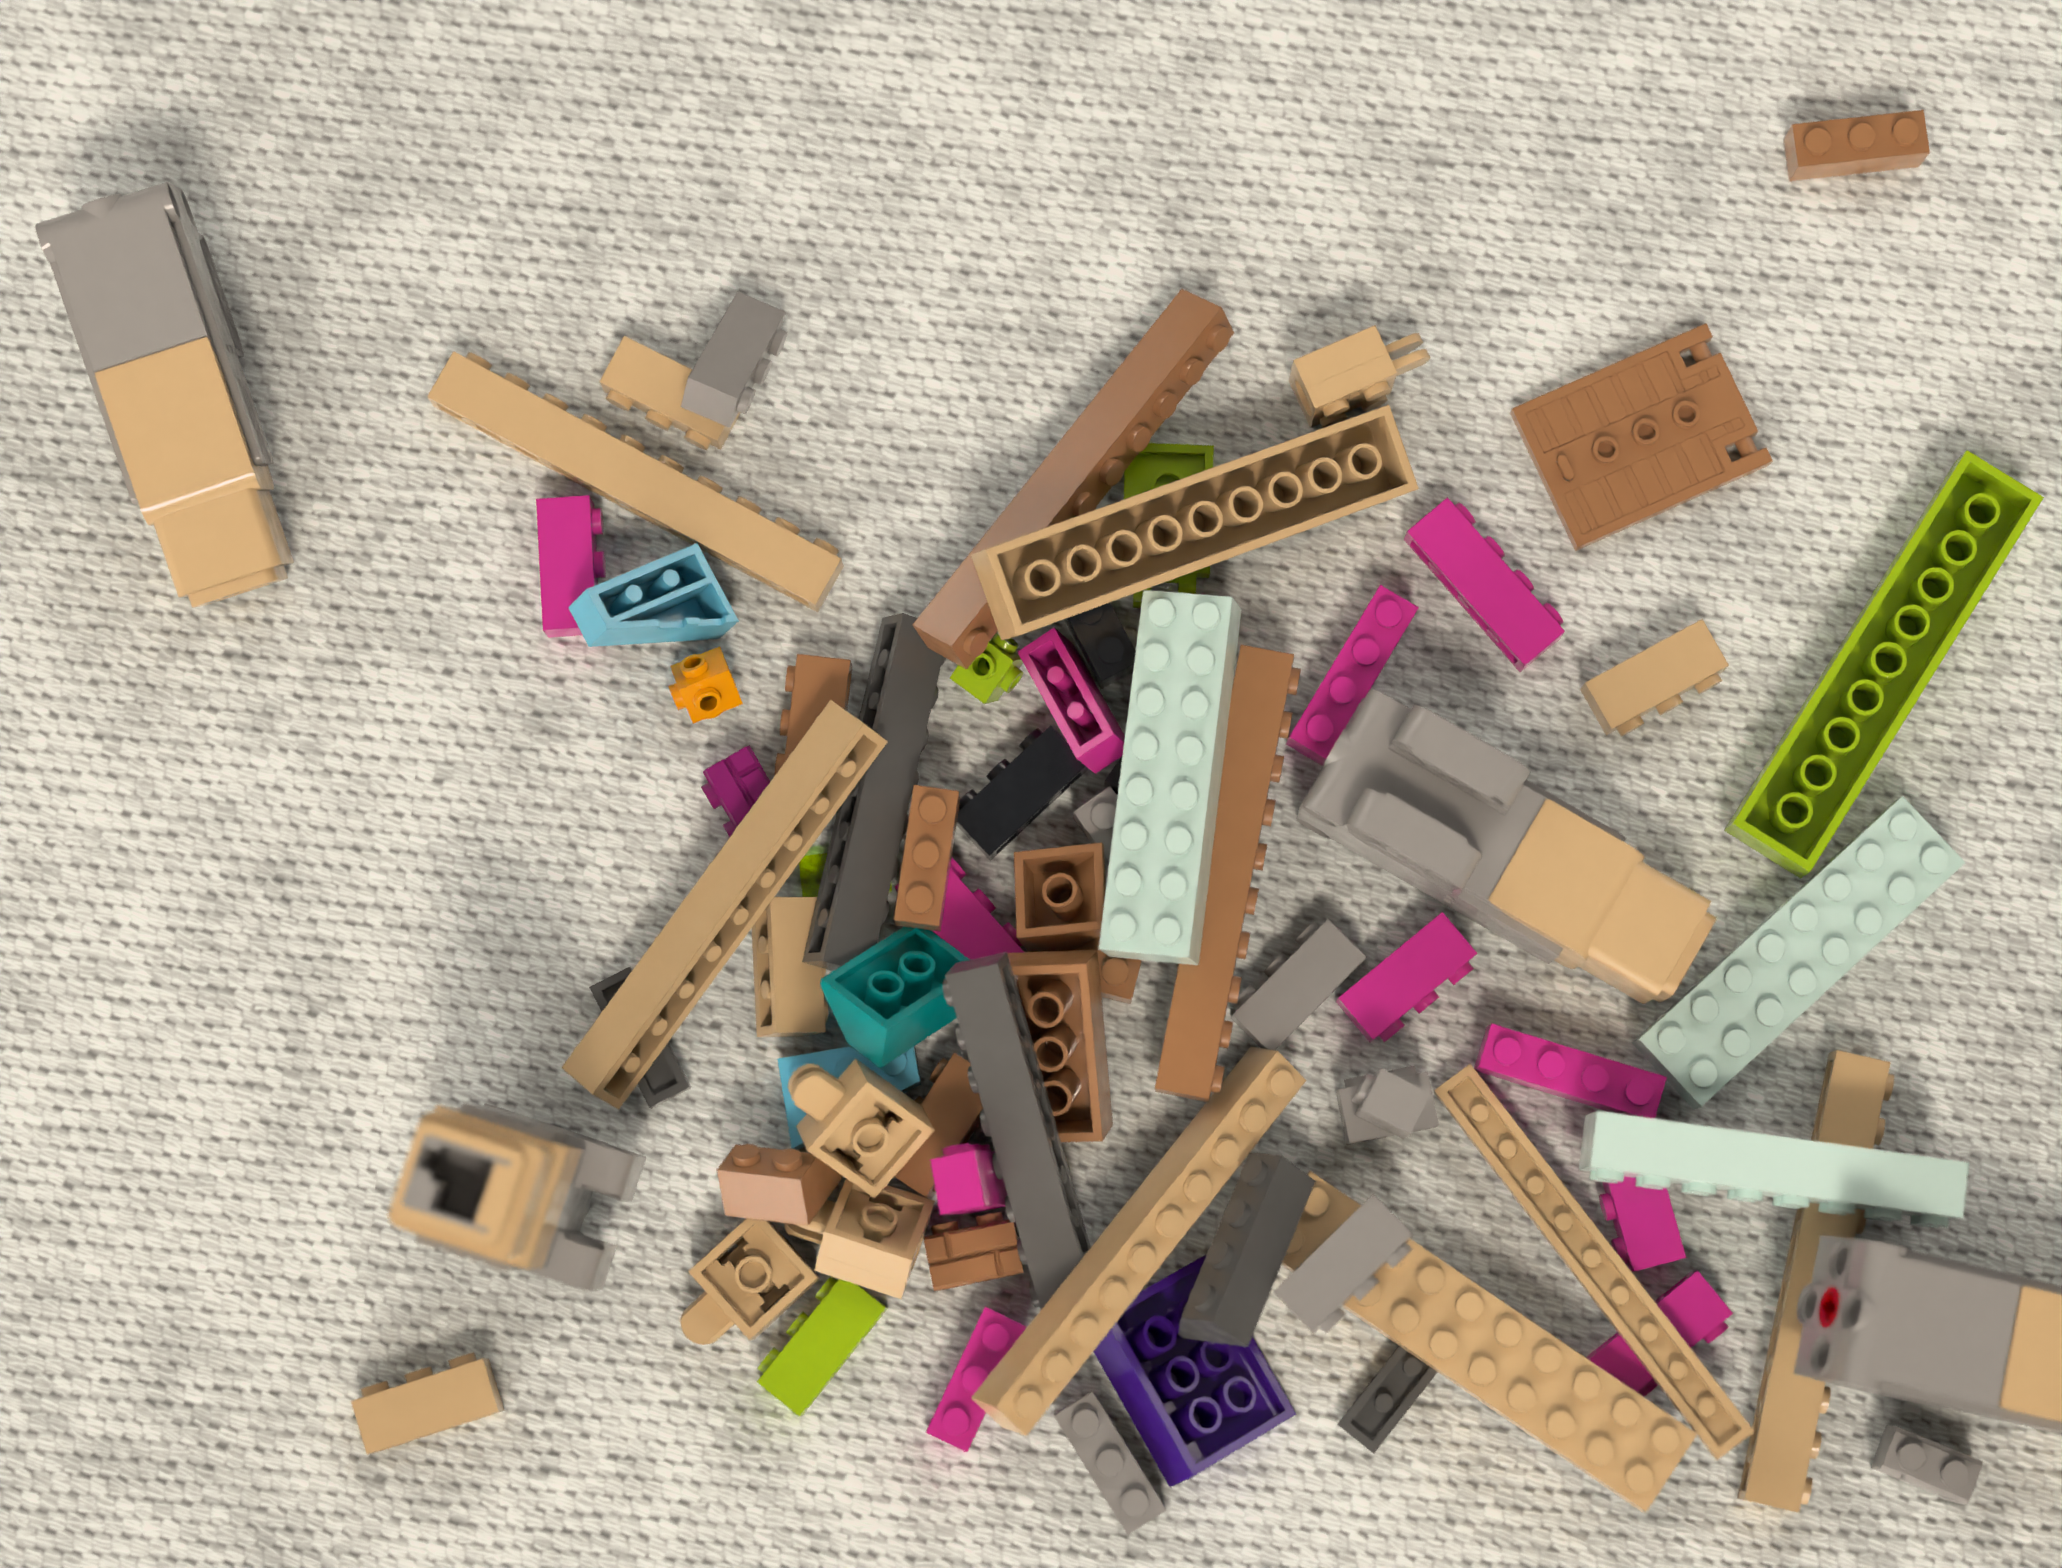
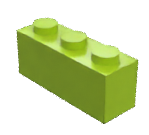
M830 1276L815 1295V1298L820 1301L819 1305L810 1316L802 1312L786 1331L792 1337L781 1352L774 1347L757 1368L763 1373L757 1383L799 1417L803 1416L888 1309L860 1285L842 1279L837 1280Z

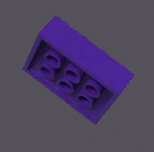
M1206 1254L1140 1291L1093 1351L1169 1488L1196 1476L1296 1415L1253 1337L1248 1347L1185 1339L1178 1334L1181 1316L1203 1266Z

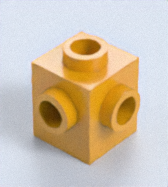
M720 646L701 654L690 655L681 662L670 666L676 683L669 685V690L677 709L687 708L693 724L704 719L715 718L722 712L743 704Z

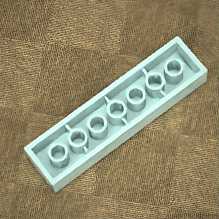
M1143 590L1099 941V950L1109 957L1199 966L1242 611L1233 597Z
M1903 796L1891 803L1638 1036L1632 1044L1662 1076L1667 1077L1668 1083L1693 1109L1702 1107L1966 862Z
M1595 1111L1585 1115L1579 1170L1589 1171V1180L1617 1183L1623 1182L1625 1176L1636 1178V1187L1663 1190V1188H1670V1183L1682 1184L1681 1193L1709 1196V1194L1716 1195V1190L1718 1189L1727 1191V1199L1751 1203L1762 1201L1763 1196L1773 1197V1206L1800 1209V1207L1809 1208V1202L1819 1203L1818 1212L1846 1215L1855 1214L1856 1209L1865 1210V1219L1892 1222V1220L1901 1221L1902 1215L1911 1216L1910 1225L1938 1228V1226L1948 1227L1949 1220L1963 1218L1969 1162Z

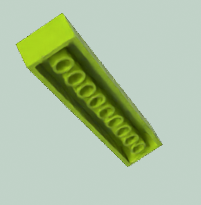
M1968 450L1955 461L1724 829L1725 832L1800 879L1811 872L2044 498L2043 496Z

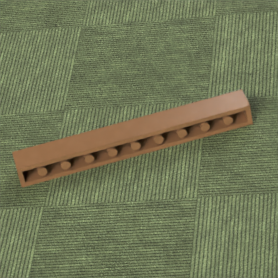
M1184 289L1178 292L912 624L929 649L966 670L976 657L985 651L988 642L998 629L971 554L1096 510L1097 505L1112 486L1120 481L1124 471L1139 452L1147 447L1150 438L1162 423L1174 413L1178 403L1185 394L1201 379L1203 372L1217 354L1228 345L1234 331L1222 307Z
M1246 645L1240 646L1231 693L1199 966L1179 964L1155 1084V1092L1209 1102L1211 1092L1220 1093L1225 1066L1216 1065L1219 1048H1229L1233 1022L1225 1020L1228 1002L1234 1004L1238 1002L1242 977L1233 975L1237 958L1246 959L1250 932L1242 931L1245 914L1254 915L1259 888L1251 887L1254 869L1263 871L1267 844L1259 843L1262 825L1271 827L1276 800L1267 798L1271 781L1280 782L1284 756L1276 755L1279 737L1288 739L1293 712L1284 711L1287 694H1297L1301 673L1300 668L1293 667L1294 654Z

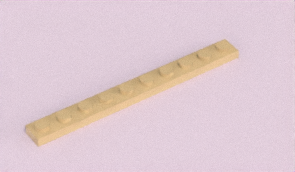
M1469 1064L1436 1088L1434 1094L1685 1421L1697 1433V1436L1715 1460H1719L1751 1436L1755 1431L1473 1066Z

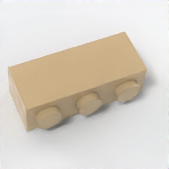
M626 336L622 338L600 380L603 391L607 393L605 399L625 411H629L631 406L647 413L645 419L663 430L668 431L672 425L686 432L685 440L704 450H707L710 445L721 450L740 415V412H738L729 428L682 408L681 403L687 379L692 369Z
M1703 619L1585 682L1580 691L1605 735L1607 736L1618 730L1620 736H1624L1644 724L1641 716L1654 709H1657L1659 715H1662L1682 704L1683 700L1680 695L1696 688L1698 694H1701L1722 682L1719 674L1729 664Z
M774 897L752 927L757 1037H803L826 1032L825 1024L829 1011L820 986L826 969L802 962L817 897Z
M474 1352L449 1360L450 1369L433 1374L431 1367L405 1375L407 1383L389 1388L388 1382L384 1381L361 1389L363 1398L351 1401L366 1454L377 1453L505 1411L489 1358L477 1360Z

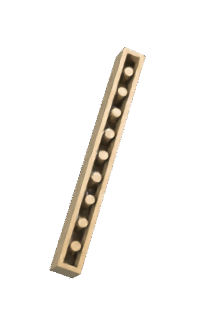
M453 351L427 396L435 408L691 545L698 543L702 551L810 609L819 612L844 567L842 559L837 556L839 550L819 538H816L812 543L798 536L800 529L782 518L777 517L775 522L770 521L759 515L761 511L759 506L743 497L738 496L736 501L720 494L723 488L706 477L699 476L696 481L682 474L684 467L664 455H661L658 460L643 453L645 450L644 445L627 435L622 434L620 440L605 432L607 426L594 417L583 414L580 419L566 412L569 406L560 399L545 393L543 398L538 397L528 391L530 385L519 377L507 373L503 378L490 371L492 365L478 355L468 352L465 358Z
M829 701L750 811L736 827L720 852L709 864L690 893L682 901L668 923L655 938L638 964L630 972L608 1005L602 1010L589 1031L575 1047L572 1054L561 1067L591 1094L620 1109L887 744V740L835 702Z
M1250 1047L1222 1082L1220 1093H1213L1210 1101L1205 1103L971 1397L1002 1428L1024 1436L1028 1435L1306 1082L1305 1078L1277 1050Z
M1840 1050L1830 1052L1811 1141L1873 1149L1874 1145H1880L1885 1130V1119L1879 1118L1883 1100L1889 1101L1894 1086V1075L1889 1074L1891 1062ZM1809 1202V1208L1800 1207L1796 1211L1752 1429L1755 1432L1749 1439L1738 1493V1499L1798 1513L1801 1504L1807 1505L1811 1495L1812 1478L1807 1477L1810 1458L1816 1459L1820 1450L1822 1434L1816 1431L1819 1413L1825 1414L1828 1409L1831 1388L1825 1386L1826 1382L1794 1374L1803 1324L1797 1318V1303L1803 1288L1807 1284H1811L1820 1235L1855 1239L1856 1234H1862L1866 1223L1864 1218L1865 1210L1856 1209L1855 1214L1846 1215L1818 1212L1819 1203Z

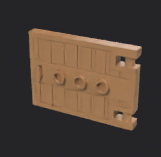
M1707 323L1512 408L1510 415L1575 551L1763 469L1773 462L1767 448L1758 451L1752 437L1758 433V429L1721 352L1712 356L1706 344L1713 337ZM1687 351L1691 352L1696 362L1689 367H1686L1681 357V354ZM1733 445L1736 446L1741 456V459L1734 462L1731 461L1726 451L1727 448Z

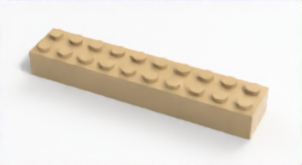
M1389 405L971 554L1002 641L1399 497L1419 488Z
M1311 1171L1307 1175L1315 1180V1184L1282 1262V1266L1292 1273L1361 1206ZM1413 1240L1407 1243L1412 1248V1251L1397 1266L1392 1268L1386 1263L1374 1275L1379 1280V1283L1362 1300L1359 1301L1353 1295L1342 1306L1642 1513L1647 1512L1697 1436L1696 1432Z

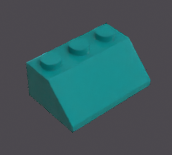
M903 927L823 977L820 986L847 1043L876 1066L882 1068L957 1018L954 1006L950 1007L946 1002L943 992V981L946 979V973L955 963L970 959L931 930Z

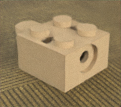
M1374 325L1293 360L1289 383L1309 427L1312 428L1321 424L1325 428L1346 420V413L1360 406L1365 412L1387 402L1386 395L1391 393L1396 376L1420 367L1430 360L1427 349L1409 353L1422 345L1423 341L1420 334L1414 333L1384 345Z
M856 1058L838 1079L820 1066L812 1063L800 1066L789 1079L788 1089L794 1104L807 1113L796 1126L806 1150L873 1198L878 1196L935 1131L921 1105Z
M846 1178L837 1202L826 1200L809 1226L784 1223V1227L790 1235L821 1245L815 1271L902 1299L922 1246L923 1237H925L935 1201L888 1185L885 1186L876 1198H873Z
M746 1218L688 1271L705 1292L683 1311L680 1319L681 1329L686 1338L700 1345L716 1342L734 1324L749 1340H754L821 1278L770 1221ZM736 1244L738 1247L729 1253L728 1250Z

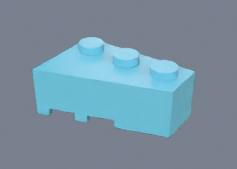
M698 543L590 587L568 607L589 647L719 639L739 622Z
M852 1046L777 1059L791 1148L799 1150L805 1146L796 1126L807 1113L794 1104L788 1089L789 1079L796 1069L812 1063L820 1066L838 1079L856 1058L901 1092L906 1093L921 1085L915 1046L882 1068L876 1066Z

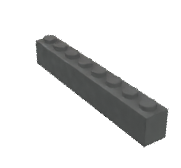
M905 613L883 617L859 720L888 742L837 811L802 960L804 963L830 971L836 970L876 945L881 925L888 916V894L891 881L895 878L899 869V859L897 857L901 838L905 835L908 827L909 816L907 811L913 793V786L918 785L919 781L917 768L921 752L924 750L929 737L927 724L930 711L938 698L937 680L940 667L946 660L945 657L926 646L912 625L917 618Z
M1003 952L955 963L945 975L943 992L947 1004L955 1008L959 1022L955 1026L957 1042L962 1050H967L971 1064L968 1067L969 1084L974 1093H979L983 1109L980 1111L981 1126L984 1134L987 1137L991 1136L995 1148V1153H993L992 1157L994 1171L999 1180H1004L1008 1195L1005 1196L1006 1213L1010 1222H1016L1020 1238L1017 1240L1018 1255L1021 1263L1028 1265L1032 1281L1029 1283L1030 1297L1034 1307L1042 1309L1091 1247L1008 953Z

